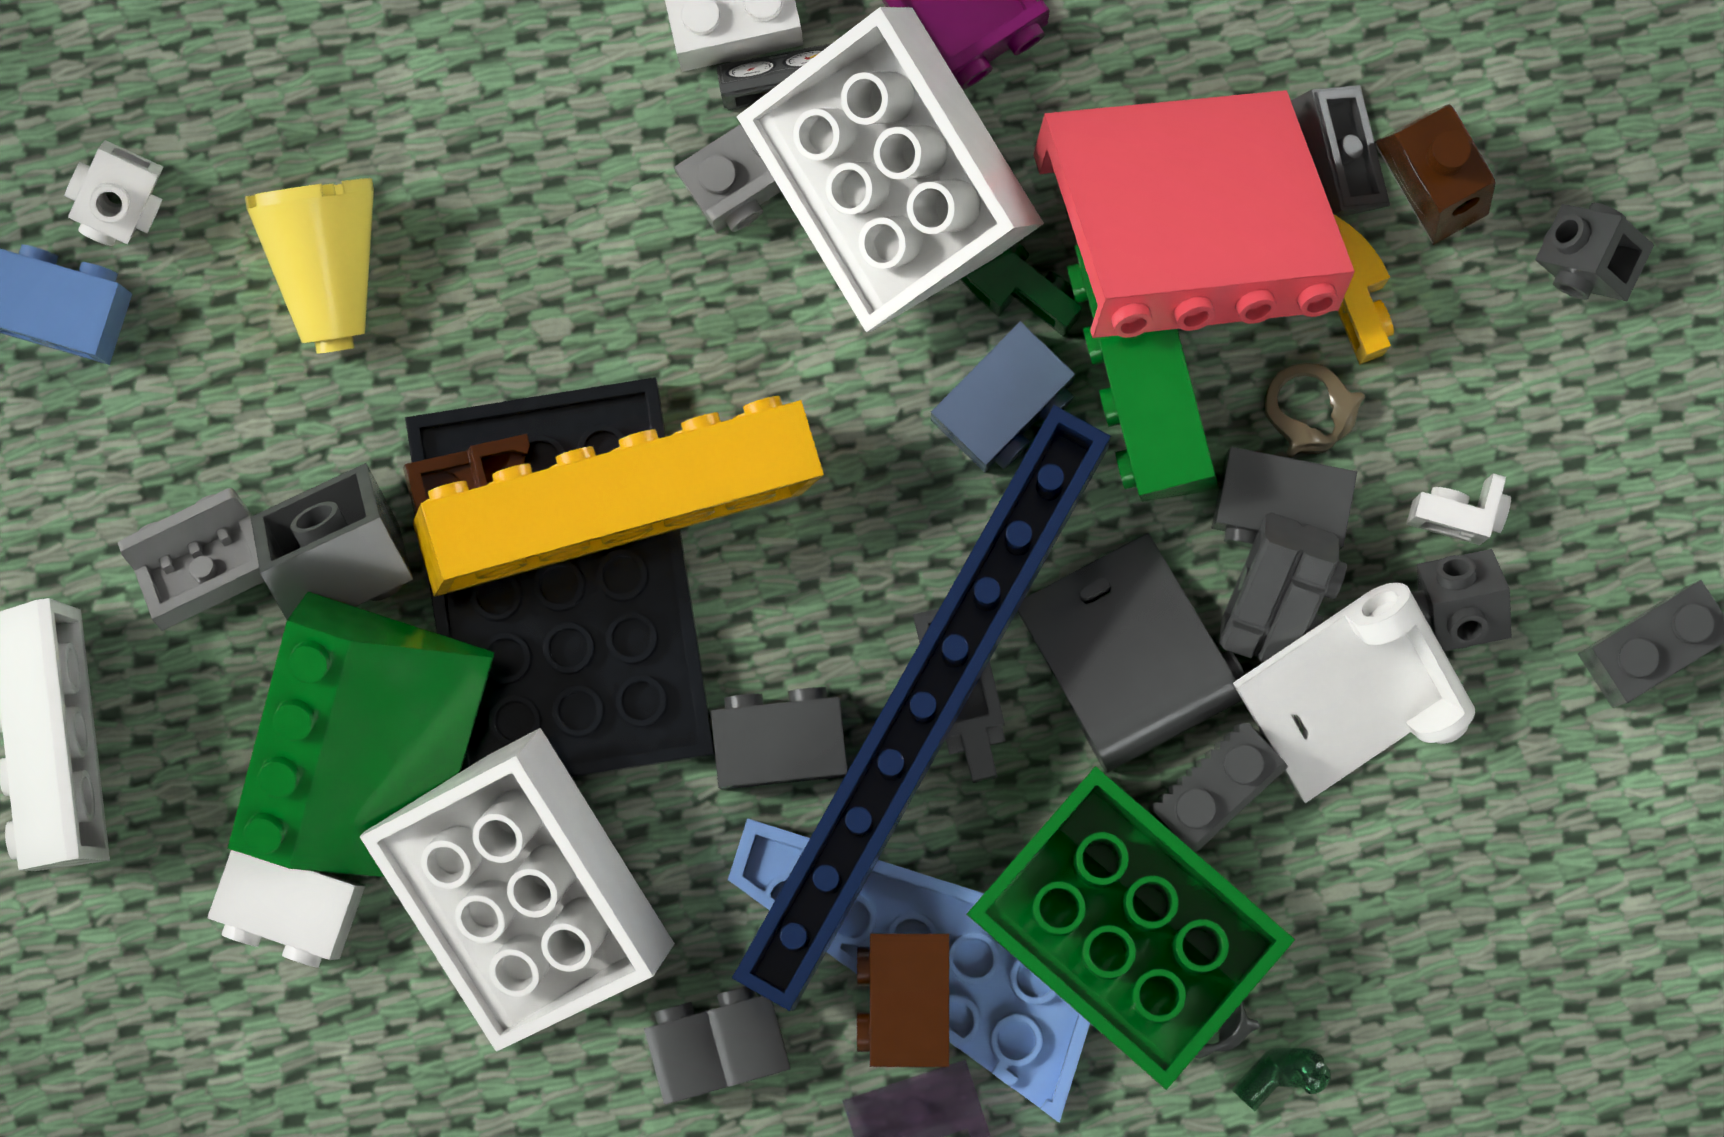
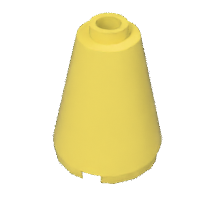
M372 178L341 181L342 184L338 185L315 184L245 196L247 211L302 343L315 342L317 354L353 349V336L365 334L374 198Z

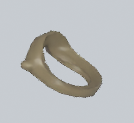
M1303 363L1291 365L1279 371L1271 381L1264 398L1265 415L1273 427L1289 442L1286 452L1288 457H1294L1299 453L1320 454L1328 451L1337 441L1352 431L1356 423L1359 406L1365 399V394L1349 392L1336 374L1322 364ZM1310 376L1317 378L1325 384L1329 392V403L1333 409L1331 418L1335 425L1331 434L1325 435L1320 430L1292 419L1281 411L1278 406V396L1286 382L1295 377Z

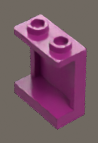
M882 0L886 7H912L962 90L973 86L986 77L993 69L989 62L1010 49L1014 55H1019L1037 44L1045 36L1042 28L1048 24L1050 12L1043 0L1038 2L1036 0Z

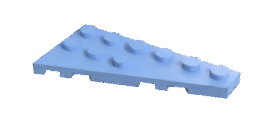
M747 818L728 880L770 911L810 838ZM878 860L827 953L857 974V947H870V933H949V1042L1060 1123L1090 1023L966 915L984 893Z

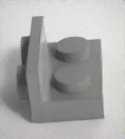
M741 124L674 166L675 172L715 233L726 226L732 232L748 226L763 213V209L760 206L762 203L779 192L782 193Z

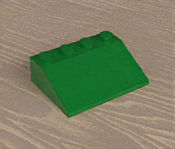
M307 592L287 619L227 849L288 869L385 877L360 836L369 828L461 772L495 652Z
M1096 766L966 914L1165 1090L1171 1086L1295 941L1290 934Z

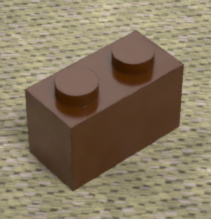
M870 933V947H857V986H870V1013L857 1012V1052H870V1067H949V933Z

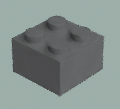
M367 463L250 517L260 574L286 620L307 592L355 607L368 600L380 601L398 592L403 584L413 580L399 524Z

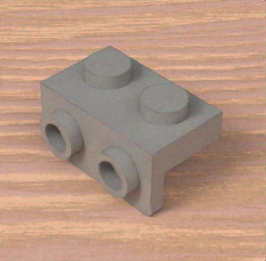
M228 488L217 494L203 497L194 505L159 522L147 524L138 532L118 542L122 556L135 571L151 618L161 631L265 582L259 570L250 518L253 515L234 489Z

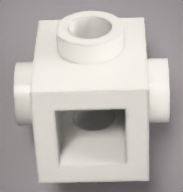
M105 140L98 148L91 166L79 162L64 195L75 201L68 218L81 223L78 231L94 241L109 246H114L116 240L128 244L136 229L148 233L163 199L152 195V192L163 166ZM106 192L117 194L122 204L111 202L106 196Z

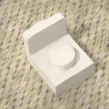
M1493 473L1484 481L1477 507L1468 505L1470 497L1456 490L1433 487L1431 494L1421 492L1412 501L1406 525L1481 545L1490 538L1492 531L1501 533L1505 525L1511 504V496L1502 494L1506 477Z

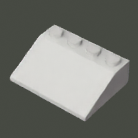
M879 7L736 116L866 332L877 329L993 260L1044 224L912 7Z
M541 728L487 755L369 828L360 836L362 842L496 1052L653 977L675 944Z

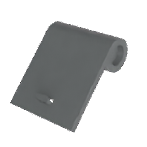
M1149 532L1024 598L1018 609L1021 619L1072 706L1082 732L1106 773L1243 701L1233 685V682L1245 675L1239 661L1231 651L1227 650L1222 654L1219 652Z

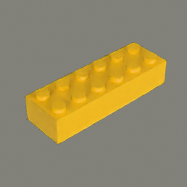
M780 396L767 397L743 406L744 413L721 422L718 412L704 414L682 422V430L663 438H658L656 429L641 431L618 440L620 447L604 454L596 455L593 446L578 448L556 456L557 464L545 470L533 473L530 463L493 473V482L488 483L486 486L469 490L466 481H457L428 491L430 499L420 504L413 520V526L434 597L802 495L824 475L802 400L783 405Z

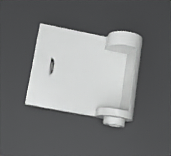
M1389 583L1372 589L1233 682L1234 687L1266 741L1288 765V768L1284 771L1305 803L1410 732L1423 742L1450 743L1460 738L1467 731L1475 715L1473 703L1410 589L1403 583ZM1295 715L1297 716V718L1299 719L1301 725L1303 726V729H1304V730H1303V733H1302V734H1301V732H1300V730H1299L1300 724H1299L1298 720L1296 719Z

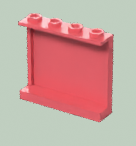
M1287 90L1044 113L1033 155L1039 174L1055 173L1098 307L1090 329L1092 338L1109 336L1130 338L1145 332L1171 329L1193 331L1207 325L1234 322L1255 324L1269 318L1296 315L1317 317L1328 312L1339 311L1355 271Z

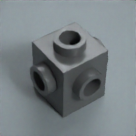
M1591 203L1589 209L1562 204L1551 228L1544 237L1543 245L1535 260L1555 277L1553 285L1569 296L1587 300L1592 293L1628 301L1654 244L1627 221L1622 213L1607 205Z
M1492 549L1464 555H1453L1417 564L1418 590L1411 593L1443 651L1512 638L1510 588Z

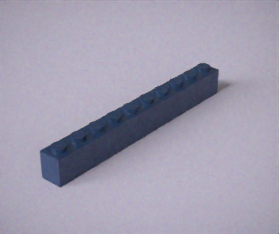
M1053 405L732 979L788 1011H794L1108 450L1111 439L1110 435Z

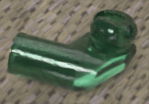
M1272 1048L1259 1058L1231 1090L1255 1112L1277 1087L1302 1088L1307 1094L1322 1092L1330 1082L1331 1072L1324 1063L1322 1055L1309 1048Z

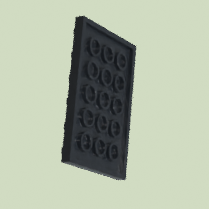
M656 377L405 417L411 462L468 450L472 445L527 434L530 445L524 464L530 463L533 473L548 469L557 464L556 456L578 448L593 446L596 455L604 454L620 447L618 440L651 429H656L658 438L666 437L659 385ZM681 529L436 597L433 595L429 581L436 633L495 652L461 771L539 728L542 729L571 778L715 755Z

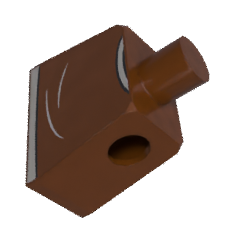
M1450 104L1429 111L1374 141L1375 146L1433 245L1489 214L1496 184L1494 176L1457 112ZM1464 202L1467 203L1466 205H1464V206H1462V207L1456 209L1457 207H1459V206H1460L1461 204H1463Z

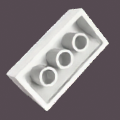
M46 598L0 611V733L3 732L6 758H0V787L4 796H10L13 821L7 822L5 828L8 854L12 860L17 859L18 870L40 871L110 861L81 609Z

